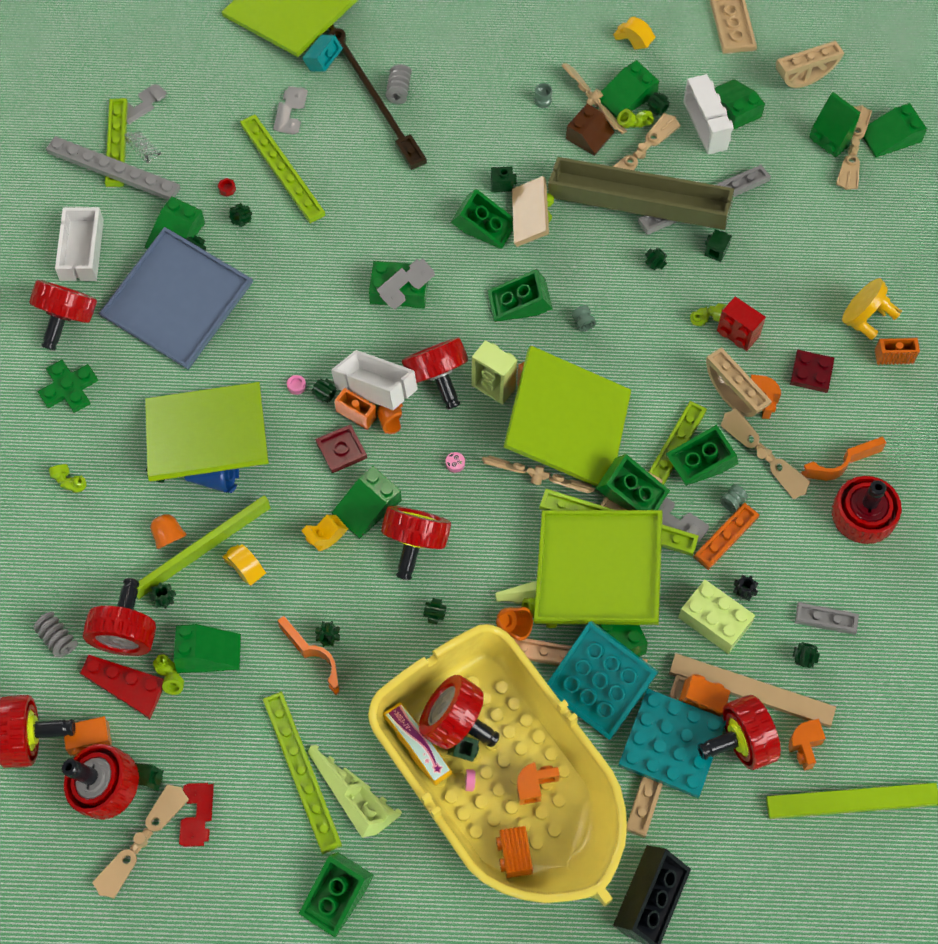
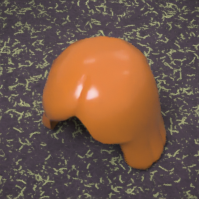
M402 403L394 410L381 405L378 406L377 414L384 433L395 434L400 431L399 419L402 416Z
M169 514L158 516L150 525L157 549L187 535L178 521Z
M526 607L503 608L497 615L496 625L514 639L522 641L527 639L532 631L533 614Z

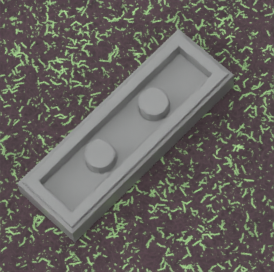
M798 602L794 623L856 635L859 614Z

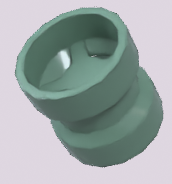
M540 83L535 88L534 102L540 108L548 107L552 101V87L549 84Z
M586 305L580 306L572 312V317L578 322L577 326L582 332L588 331L596 325V321L590 315L591 311Z
M733 484L729 488L728 493L720 498V502L727 510L735 512L739 508V504L744 502L748 495L742 487Z

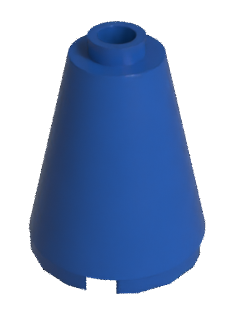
M239 468L184 476V478L188 482L224 493H232L237 487V484H234L235 478H239Z

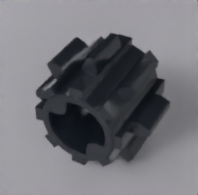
M741 575L739 580L734 581L733 585L736 587L733 593L739 596V600L743 598L750 601L752 596L757 595L758 591L756 588L759 583L754 581L752 576L746 577V575Z

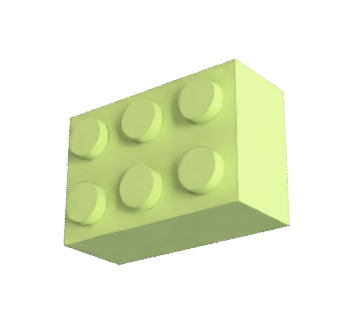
M485 340L472 356L471 386L503 405L516 389L517 359L511 353L502 351L496 344Z
M704 580L681 608L678 618L729 654L751 626L755 615L710 582Z

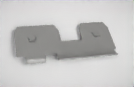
M153 84L139 93V98L143 102L135 107L128 103L127 123L131 124L153 110L152 103L165 98L167 92L159 85Z
M289 86L288 90L284 91L283 100H285V104L279 102L273 130L288 134L299 133L301 121L290 118L292 108H304L308 92L306 89Z
M423 258L420 261L416 259L410 264L409 267L411 269L407 272L401 268L377 289L380 294L379 296L390 308L396 309L406 301L405 295L399 289L408 281L413 287L420 289L435 276L434 270Z
M666 497L658 509L663 511L662 525L698 535L699 542L708 531L709 525L691 513L686 514L680 521L670 514L675 503Z

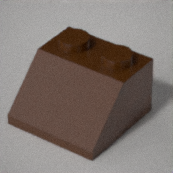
M586 104L567 125L566 140L595 156L614 134V130L601 111Z

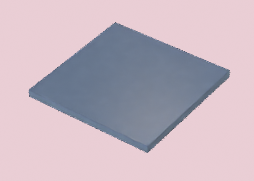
M164 227L99 312V315L189 370L254 281L252 278Z

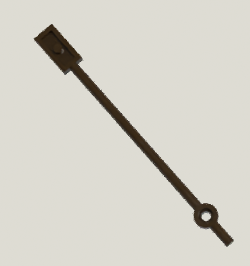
M332 24L328 28L330 31L329 35L336 36L343 48L344 55L396 134L398 140H395V145L410 169L413 170L427 164L425 155L412 135L405 136L347 47L345 31L335 28Z

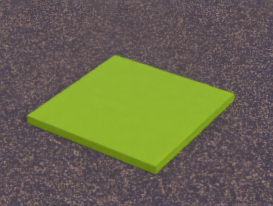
M234 0L222 11V16L298 57L358 0Z
M530 346L527 350L503 447L597 487L614 459L618 457L631 389L534 346Z
M260 382L145 398L147 476L149 482L269 464Z
M542 510L534 623L588 624L592 621L595 624L659 625L663 511Z

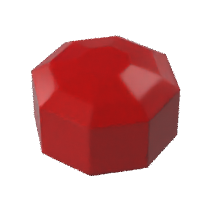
M225 178L220 180L218 190L220 195L228 197L235 193L236 186L233 180Z

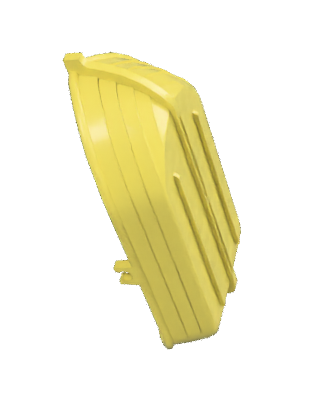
M477 625L433 650V655L430 658L422 657L376 692L368 712L369 724L373 733L465 866L482 883L503 894L539 903L568 902L591 897L598 899L605 907L612 901L613 898L605 888L611 882L625 848L627 833L626 807L620 784L610 766L577 724L578 716L576 713L571 714L566 700L562 702L559 700L516 641L506 631L494 625ZM453 675H461L478 686L484 694L483 706L477 719L491 727L493 731H497L500 737L493 747H488L486 743L479 741V751L473 762L447 755L449 749H442L434 744L452 771V775L435 786L410 757L409 751L397 738L396 732L384 719L383 713L401 702L419 724L420 717L428 700L440 684ZM467 734V735H466V737H469V738H472V739H476L475 737L471 736L470 734ZM535 762L536 770H540L544 766L558 767L559 781L539 784L541 802L519 804L517 780L525 766ZM466 769H474L475 789L473 791H465ZM526 826L533 874L506 878V873L501 872L499 859L503 858L502 850L498 851L496 837H500L499 830Z

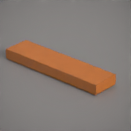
M744 502L694 554L693 558L709 570L759 518L760 514Z

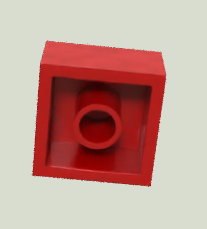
M735 296L722 310L717 331L724 338L734 342L737 347L748 351L760 337L766 316Z

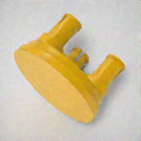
M877 278L863 287L852 299L843 314L842 322L847 326H851L856 331L862 332L869 340H873L879 331L867 323V319L878 311L882 316H886L887 313L895 320L900 316L902 310L890 302V298L886 296L888 291L886 283L881 278Z

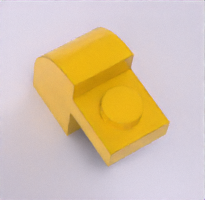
M630 17L626 23L620 24L613 34L616 40L629 39L634 50L648 48L656 38L649 25L637 17Z
M326 514L317 526L306 525L302 533L306 536L305 539L309 544L314 545L318 551H323L336 543L346 533L348 528L337 515Z
M243 544L231 547L222 556L224 561L233 567L240 578L250 586L266 574L256 557Z

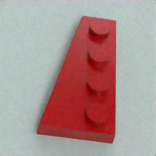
M88 655L80 672L87 680L106 690L118 700L120 699L149 720L151 719L163 691V678L92 655Z

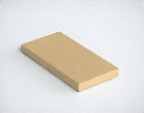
M710 0L723 54L756 51L757 44L745 0Z
M542 176L512 189L514 244L517 247L549 234L547 184L545 177Z

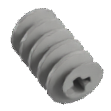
M398 64L390 69L385 96L393 104H403L407 101L412 70L406 65Z
M54 612L45 613L35 622L34 631L40 639H43L44 644L48 645L49 650L52 651L55 657H63L71 653L78 646V642L76 640L72 641L74 637L71 634L68 635V629H63V623H59V618L54 617Z

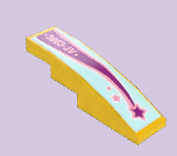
M401 702L383 713L384 719L394 729L397 738L409 751L410 757L435 786L452 775L451 769L432 742L420 734L419 724Z

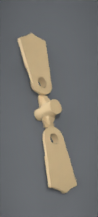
M563 63L562 67L579 83V89L586 92V96L589 98L586 102L591 106L595 105L599 108L598 110L603 113L615 130H619L621 134L626 133L625 128L619 125L617 119L601 104L602 92L598 89L592 92L578 72L569 64Z
M863 105L854 107L861 112L855 128L860 133L854 131L848 149L849 155L843 160L836 185L845 190L858 189L860 161L856 156L859 150L860 139L865 135L872 114V110L865 108Z
M663 113L647 133L646 141L640 143L632 155L625 156L612 167L634 170L638 165L637 159H644L646 151L651 146L659 145L675 132L681 124L675 116Z
M737 408L724 414L720 426L746 447L754 448L757 451L758 458L765 459L771 464L770 470L793 499L806 494L810 481L785 460L776 459L770 449L765 448L759 443L758 433ZM750 436L754 437V441L752 443L749 441ZM778 464L782 465L781 471L777 469Z
M494 456L482 457L484 464L518 473H528L532 477L531 483L541 485L542 480L549 478L553 483L584 493H591L595 490L591 484L573 479L567 480L559 474H553L550 477V473L545 472L544 467L536 465L535 468L529 467L525 469V465L521 463L511 464L509 461Z
M167 784L146 818L145 824L147 828L143 832L136 833L130 850L121 851L92 882L100 896L113 899L116 897L137 862L136 854H138L141 848L147 846L148 839L153 832L163 829L188 802L189 798L184 793L182 787ZM154 819H159L158 825H152ZM125 857H131V861L128 864L123 863Z

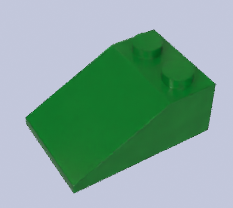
M636 60L623 68L601 91L603 94L600 98L601 104L617 119L622 110L629 109L633 111L647 102L655 92L658 93L660 81Z
M735 79L714 88L716 94L720 95L721 104L726 108L729 121H732L734 129L762 117L765 103L756 91Z
M832 92L813 124L809 138L836 158L849 147L861 112Z
M911 103L890 110L869 123L863 139L875 158L921 143L927 127Z
M476 188L465 197L451 220V223L465 234L499 249L503 248L513 231V217Z
M171 196L161 209L147 239L145 248H149L164 227L184 239L190 236L194 237L205 224L202 210Z
M537 269L487 290L495 322L538 316L553 309L546 279Z
M717 425L666 453V456L686 486L722 474L738 464L737 454Z
M627 454L614 459L596 487L610 501L627 510H658L670 492L667 487Z
M372 466L355 482L332 511V515H337L346 527L360 539L385 516L388 506H396L402 501L401 490Z
M199 624L176 625L174 663L177 674L240 670L241 634Z
M339 852L329 855L298 914L335 938L365 894L374 875Z

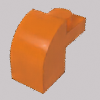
M751 374L750 378L772 401L768 407L762 410V419H770L772 412L775 413L776 403L778 404L781 396V389L772 378Z
M819 719L800 724L789 740V752L798 751L797 760L800 765H803L804 771L813 769L816 764L811 747L822 745L826 739Z
M535 762L525 766L517 780L519 804L541 802L539 784L559 781L558 767L544 766L540 770H536Z

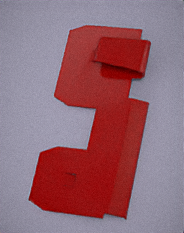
M188 783L183 786V791L189 798L187 804H197L196 817H186L181 820L179 844L184 847L204 846V842H209L210 829L205 828V823L212 821L214 783Z

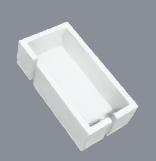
M707 74L688 78L683 102L707 154L728 150L734 127L732 121H729L726 108L721 104L720 95L716 94L713 81L709 79Z
M63 208L55 265L60 281H77V278L80 281H97L104 222L100 208Z
M355 350L331 370L336 389L342 391L344 388H347L350 392L353 391V394L356 393V395L363 397V399L391 410L396 409L404 402V398L407 399L418 390L414 370Z

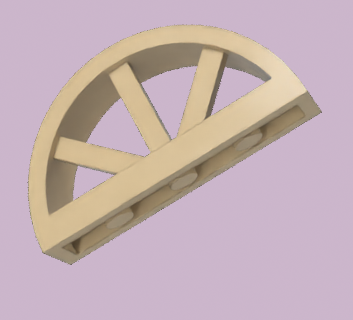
M836 41L829 42L777 59L776 70L789 87H805L817 82L833 70L842 59L844 51Z
M722 347L707 356L706 365L710 379L719 395L732 409L737 408L745 417H753L771 404L772 401Z

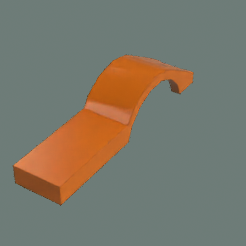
M882 436L847 449L843 458L844 463L836 468H824L814 461L804 465L805 471H802L801 474L810 479L835 480L843 475L849 463L882 452L887 442Z
M285 616L277 620L279 628L304 658L311 656L320 657L329 663L331 675L327 681L329 688L337 695L340 690L336 664L331 653L319 646H309Z

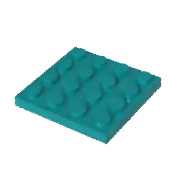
M590 621L547 684L561 702L563 700L567 701V707L607 739L611 740L659 671L594 622Z
M647 688L618 767L699 799L713 757H708L707 760L702 759L697 746L699 743L703 744L709 739L722 735L726 721L720 716Z

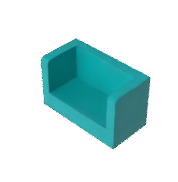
M320 35L302 59L310 71L325 72L343 48L335 35Z

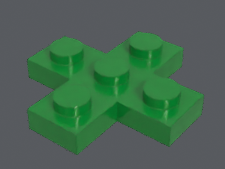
M63 359L45 368L53 383L37 392L47 408L65 400L73 413L91 404L83 389L98 382V378L89 364L72 373Z

